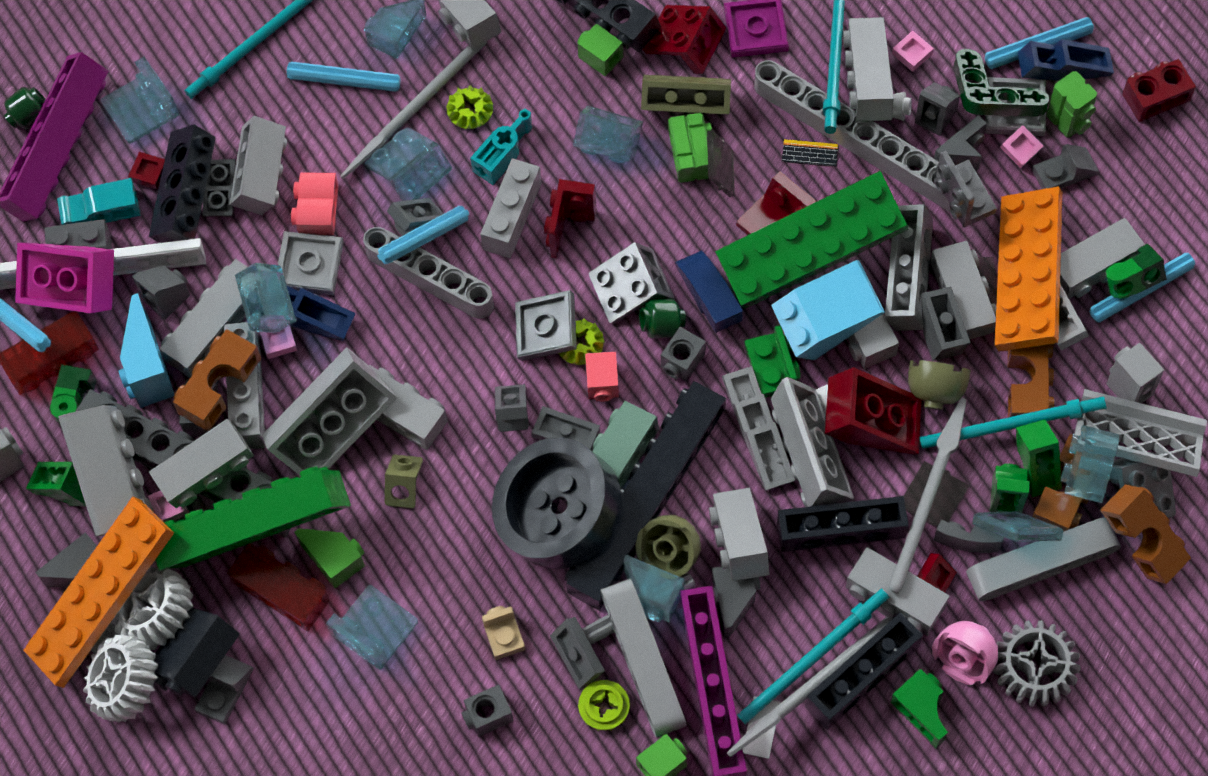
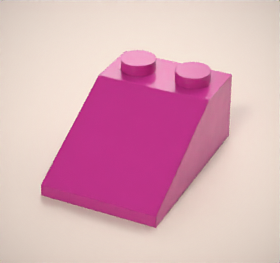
M17 243L15 303L85 313L112 310L114 250L87 246Z

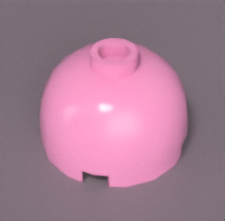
M959 621L947 626L938 635L932 645V655L935 660L939 656L940 660L944 663L941 669L956 681L966 685H973L976 681H981L980 684L988 679L998 662V645L984 626L970 621Z

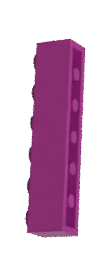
M83 52L66 57L41 111L0 190V207L22 222L37 219L45 211V201L49 193L58 184V174L70 160L71 155L69 152L73 144L82 135L81 127L84 121L92 114L94 110L93 103L97 95L106 86V81L104 80L109 71Z
M712 586L681 590L680 604L712 776H746L747 770L743 748L732 756L727 754L741 738Z

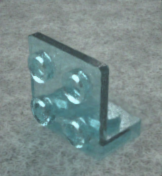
M145 56L134 62L138 71L135 75V80L101 99L102 105L129 144L180 116L173 97Z
M405 128L396 133L390 142L381 149L376 150L372 157L365 162L368 169L392 183L402 201L419 199L453 170L438 143L410 128Z
M369 585L342 618L334 613L326 624L333 637L378 670H381L416 627L418 619L375 587Z

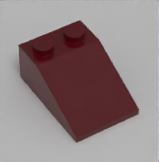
M852 367L828 378L825 434L847 444L916 455L919 453L922 400L915 398L909 391Z

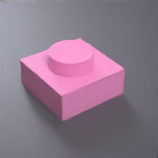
M911 31L893 47L892 55L913 72L933 55L934 48L914 31Z
M1023 125L1000 146L1020 168L1043 147Z
M289 320L259 328L268 359L297 351Z
M161 490L148 496L155 514L163 522L175 521L189 513L187 506H179L178 508L172 506L166 500Z

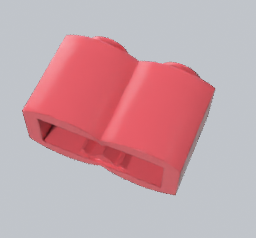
M301 172L299 182H294V199H298L297 208H292L291 210L292 225H296L298 233L334 235L338 200L336 173Z

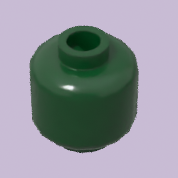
M21 87L4 102L7 111L4 117L12 127L20 126L25 130H30L46 99L35 87L32 89Z
M674 299L650 300L646 303L645 308L640 310L641 331L646 332L647 336L651 339L673 338L679 327H685V310L680 309Z

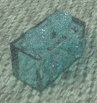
M587 105L580 112L573 146L581 148V151L586 154L596 155L599 153L609 156V160L613 162H629L636 154L643 121Z
M255 262L235 275L250 331L277 333L296 322L280 265Z
M1084 425L1081 426L1079 436L1073 434L1068 452L1074 454L1071 464L1065 463L1061 476V481L1066 482L1065 494L1099 503L1103 502L1118 449L1119 434Z

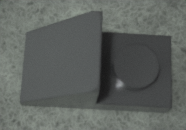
M978 115L936 149L934 159L939 162L940 153L947 151L955 165L969 160L974 170H978L982 156L975 148L985 139L984 133L987 123Z
M1070 144L1063 145L1059 156L1035 164L1032 169L1042 189L1057 186L1062 189L1099 174V170L1087 148Z
M430 198L392 202L387 210L394 219L395 228L402 236L444 214Z
M525 384L495 387V415L500 432L528 429Z
M225 655L208 679L209 682L195 707L196 713L225 725L254 668Z

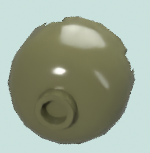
M910 360L908 385L915 398L925 401V408L943 410V405L954 404L965 394L971 370L962 367V372L953 371L954 365L925 360H919V364H917L914 360Z
M677 515L659 516L649 521L638 533L636 540L637 557L640 562L643 561L649 568L647 571L651 575L663 580L677 579L690 571L699 559L701 551L699 534L695 527L685 518Z

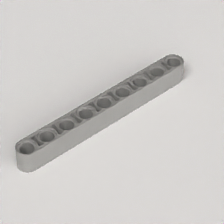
M765 60L756 66L754 89L757 94L950 212L948 207L949 201L945 194H939L934 184L939 163L937 160L873 121H856L855 110L850 109V107L842 102L837 122H844L846 125L836 124V132L834 134L825 133V116L822 111L827 93L774 61ZM770 77V78H772L773 80L766 81V80H763L762 78ZM795 92L797 95L791 96L786 93ZM811 107H819L821 110H812ZM866 136L869 137L871 140L864 141L861 140L859 137ZM891 151L896 155L888 156L884 152ZM909 167H918L920 170L913 171L910 170Z

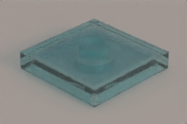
M976 512L972 524L1016 542L1062 541L1064 531L1060 527L1021 512Z

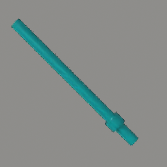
M313 0L293 1L212 68L208 66L200 73V77L184 90L186 95L192 99L207 86L212 87L220 80L219 76Z
M844 0L833 1L827 97L823 102L822 111L825 116L824 131L827 134H834L836 132L837 117L840 115L841 102L838 100L845 8Z
M1103 396L1080 402L1079 399L1066 401L1067 405L963 427L959 441L1016 429V427L1044 419L1048 422L1070 417V420L1083 417L1082 414L1107 409L1105 398ZM942 432L920 437L922 449L937 446V440Z
M881 588L864 604L859 603L851 610L852 614L738 713L739 719L746 725L860 623L862 625L867 623L873 617L871 614L890 598L889 595Z

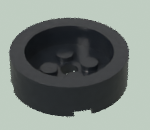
M567 438L540 440L527 446L514 456L501 473L492 499V517L495 529L502 541L511 550L535 565L549 567L550 569L574 567L593 557L613 533L611 528L616 515L620 514L621 511L620 484L612 468L583 444ZM559 500H567L566 510L561 514H556L557 507L560 504Z

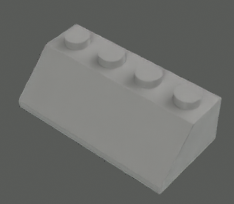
M346 347L262 436L267 450L298 475H300L299 472L318 466V469L327 466L329 469L397 399V396L368 364Z
M789 377L782 379L771 397L774 407L772 415L783 433L782 443L785 450L790 454L793 463L791 465L792 473L800 483L803 504L805 507L855 500L833 437L825 434L826 417L816 389Z
M102 405L58 416L95 535L105 536L132 496L142 500L153 511L152 504L145 497L142 488L144 485L143 476L140 470L136 468L133 460L135 454L133 445L125 435L123 428L125 426L124 416L117 409V406Z

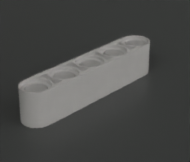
M373 227L365 232L363 242L366 254L373 263L475 318H485L492 313L494 309L492 290L485 282L420 247L404 255L410 257L404 262L397 261L396 259L389 264H384L377 257L379 248H373L372 246L376 243H384L386 245L399 238V236L381 227ZM426 270H434V271H435V272H434L433 274H431V275H423V274H422V273H423L424 271H426ZM453 283L460 284L456 289L447 288ZM477 297L486 298L482 303L473 302Z
M1104 517L975 564L967 569L966 574L978 600L982 602L1106 557L1119 550L1121 545L1113 528Z
M628 579L601 589L600 593L655 737L657 738L686 727L683 712L632 580Z

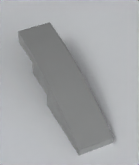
M752 366L723 375L722 379L765 491L795 481L776 423L772 420L764 394H761Z

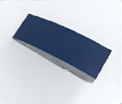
M1061 39L1055 45L1030 41L1017 52L1022 78L1059 81L1073 71H1077L1084 79L1106 77L1114 73L1108 47Z
M702 250L675 262V266L700 312L705 314L715 333L742 321L743 310L717 268Z
M271 279L257 310L258 313L279 322L289 320L292 327L342 341L356 314L303 288L297 291Z

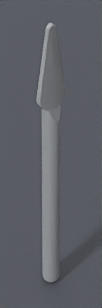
M487 41L473 50L468 45L367 144L340 177L344 179L382 147L389 138L486 45Z
M965 398L960 399L937 440L939 451L890 582L889 588L893 593H898L902 590L950 454L954 453L959 446L966 407Z
M885 617L779 704L771 713L761 718L727 754L729 756L734 755L777 725L782 718L804 702L814 689L887 625L893 617Z

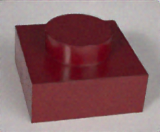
M139 152L128 178H131L133 183L157 190L160 185L165 159Z
M930 553L917 577L945 593L957 572L940 554Z

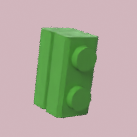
M1077 71L1071 72L1055 84L1046 115L1054 125H1059L1058 129L1066 138L1072 137L1076 133L1079 135L1084 133L1091 126L1090 117L1096 111L1094 104L1097 92L1090 84H1085L1086 80Z
M702 113L670 117L668 119V132L678 182L711 178L713 176V166H718L716 148L710 149L709 140H713L711 123H705Z

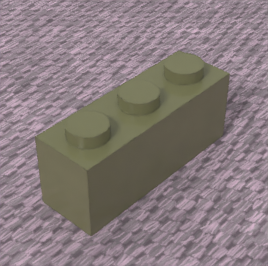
M644 74L641 110L729 114L731 79Z

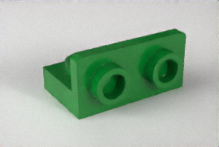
M781 325L775 326L774 333L744 341L750 366L753 368L761 394H764L765 398L773 396L782 379L789 377L797 381V379L801 378L797 361L791 360L789 352L792 351L786 335L783 334Z

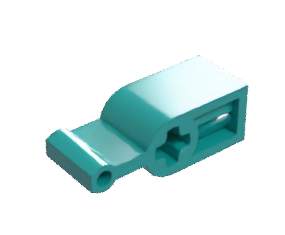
M527 109L521 110L519 117L510 127L501 126L491 133L470 158L472 172L491 185L498 181L508 169L511 159H517L519 155V140L532 130L530 111Z
M131 178L86 188L82 194L57 198L61 225L102 219L108 223L141 216L136 188Z

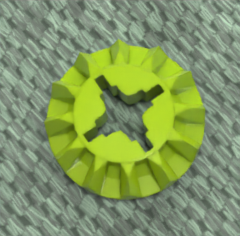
M471 85L465 89L458 88L456 93L449 95V101L446 105L447 114L451 122L464 129H474L484 125L493 113V103L490 94L485 93L482 87L477 89ZM465 100L474 104L475 114L469 108H465Z
M585 318L575 322L576 336L580 338L586 334L585 343L587 346L579 343L576 346V350L559 353L565 361L571 364H586L585 354L601 353L604 347L603 332L600 331L596 323L588 322Z
M610 680L595 681L589 684L579 697V714L586 725L595 728L597 731H612L618 725L623 724L629 713L630 702L628 694L616 682ZM606 694H608L609 705L613 706L614 709H607L603 717H600L599 707L595 706V704L602 703Z

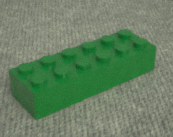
M878 171L715 252L740 305L746 309L907 231L908 226L882 172Z
M318 466L311 467L299 472L300 478L289 479V477L278 479L270 483L272 488L262 490L255 488L242 493L243 499L240 498L232 501L230 498L213 504L214 509L203 511V509L185 514L184 520L164 522L174 534L155 559L158 570L182 569L351 507L340 471L328 470L327 466L319 469Z

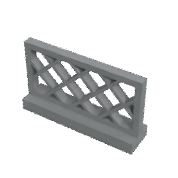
M1084 389L1081 401L1104 396L1107 409L1082 414L1083 417L1076 418L1073 446L1195 477L1198 476L1203 435L1207 424L1206 419ZM1108 429L1112 435L1107 436L1102 430ZM1092 434L1096 439L1084 437L1083 435ZM1139 437L1143 443L1138 444L1132 438ZM1123 442L1127 447L1119 446L1116 443ZM1170 445L1174 451L1169 452L1164 446ZM1153 449L1158 455L1148 453L1147 451ZM1184 457L1190 463L1182 462L1179 458Z

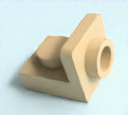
M498 606L487 611V615L482 616L484 629L495 660L525 650L512 607Z

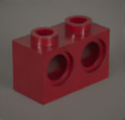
M1176 59L1171 62H1161L1145 73H1134L1127 79L1122 95L1138 122H1141L1190 102L1196 85L1180 59ZM1166 81H1171L1175 85L1168 84ZM1140 92H1146L1149 95H1143Z

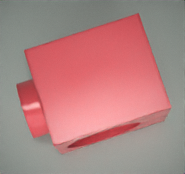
M616 352L585 354L588 399L604 402L619 397Z

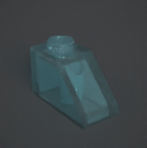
M409 0L379 8L374 17L371 16L365 24L364 31L367 44L398 59L427 16L424 0Z
M626 555L623 560L624 572L627 579H631L646 617L657 622H661V620L670 622L680 600V591L685 589V579Z

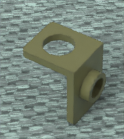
M396 454L392 456L385 473V505L405 508L415 507L416 479L423 464L422 457ZM397 485L404 486L409 491V496L406 499H398L392 494V488Z

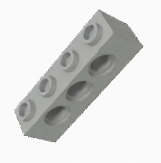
M924 204L902 205L898 207L907 223L908 230L892 238L885 318L894 331L923 330L921 295L927 292L933 218Z
M255 322L224 325V331L228 329L256 345L261 355L260 335ZM260 360L245 382L235 377H226L228 420L236 427L250 449L266 448L262 436L265 432Z

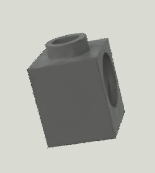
M679 327L661 354V368L671 378H680L687 382L706 354V341ZM684 353L689 357L685 360H678L674 356Z
M499 684L463 700L466 708L465 711L461 712L468 730L475 728L478 737L514 721L510 707ZM489 706L494 709V713L488 718H482L477 715L482 707Z

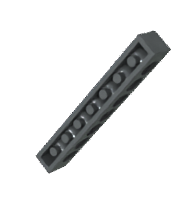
M90 389L76 410L81 411L102 405L117 406V409L121 411L125 419V426L123 428L126 438L131 441L134 448L133 460L150 469L155 468L195 441L193 437L183 431H179L177 434L169 430V426L160 419L153 418L150 420L142 416L143 413L132 405L128 404L124 407L118 404L116 398L104 391L99 394ZM143 430L139 437H130L134 431ZM160 444H169L168 448L164 451H156ZM245 466L241 470L229 472L222 477L223 480L219 485L212 489H204L199 494L216 503L230 498L233 501L240 498L243 499L242 493L255 488H260V490L272 488L270 483L274 480L261 471L254 473ZM241 483L248 484L244 491H234L237 485ZM291 529L277 534L286 538Z

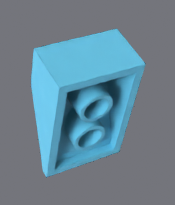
M855 260L792 290L771 305L795 356L809 360L818 359L885 313L859 260Z
M137 293L131 297L120 355L123 369L118 370L130 400L136 398L140 408L173 397L175 393L150 319Z

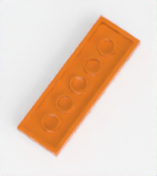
M1059 186L1001 196L995 347L998 352L1058 343L1063 194Z
M132 496L23 649L55 686L61 688L66 686L174 534L142 500Z

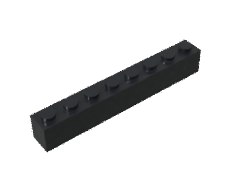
M693 381L689 389L684 388L676 401L678 407L673 414L669 412L661 424L662 432L657 439L653 437L648 443L645 450L647 456L643 462H637L629 475L631 481L626 489L620 488L622 498L620 514L616 515L611 528L613 533L607 543L587 561L570 567L565 575L564 580L567 581V593L598 611L604 605L600 590L617 584L637 552L636 540L638 533L649 521L659 517L726 409L725 397L696 381Z

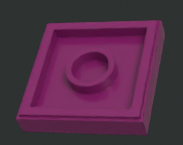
M747 0L724 3L731 58L789 51L781 0Z

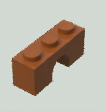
M228 329L224 331L221 337L217 336L213 340L210 352L203 361L200 360L195 365L192 377L186 385L180 386L176 391L173 404L178 414L206 431H210L226 409L222 395L213 391L214 384L219 379L227 376L235 377L245 382L262 359L258 347Z
M1053 344L1007 350V368L1023 369L1028 372L1032 381L1026 384H1011L1008 393V417L1054 407V397L1049 396V386L1052 387L1054 382V369L1048 368V358L1053 357Z
M1069 434L1060 454L1061 474L1069 479L1072 488L1060 492L1045 487L1030 521L1031 525L1054 535L1078 526L1082 514L1078 513L1077 510L1081 503L1087 505L1094 490V487L1089 486L1093 476L1098 478L1096 465L1106 462L1101 459L1103 454L1101 452L1073 446L1074 435Z
M1125 484L1100 511L1115 533L1136 538L1142 532V543L1132 555V558L1147 579L1167 584L1191 557L1184 548V541L1169 526L1170 521L1168 517L1159 511L1153 502L1154 496L1144 487Z

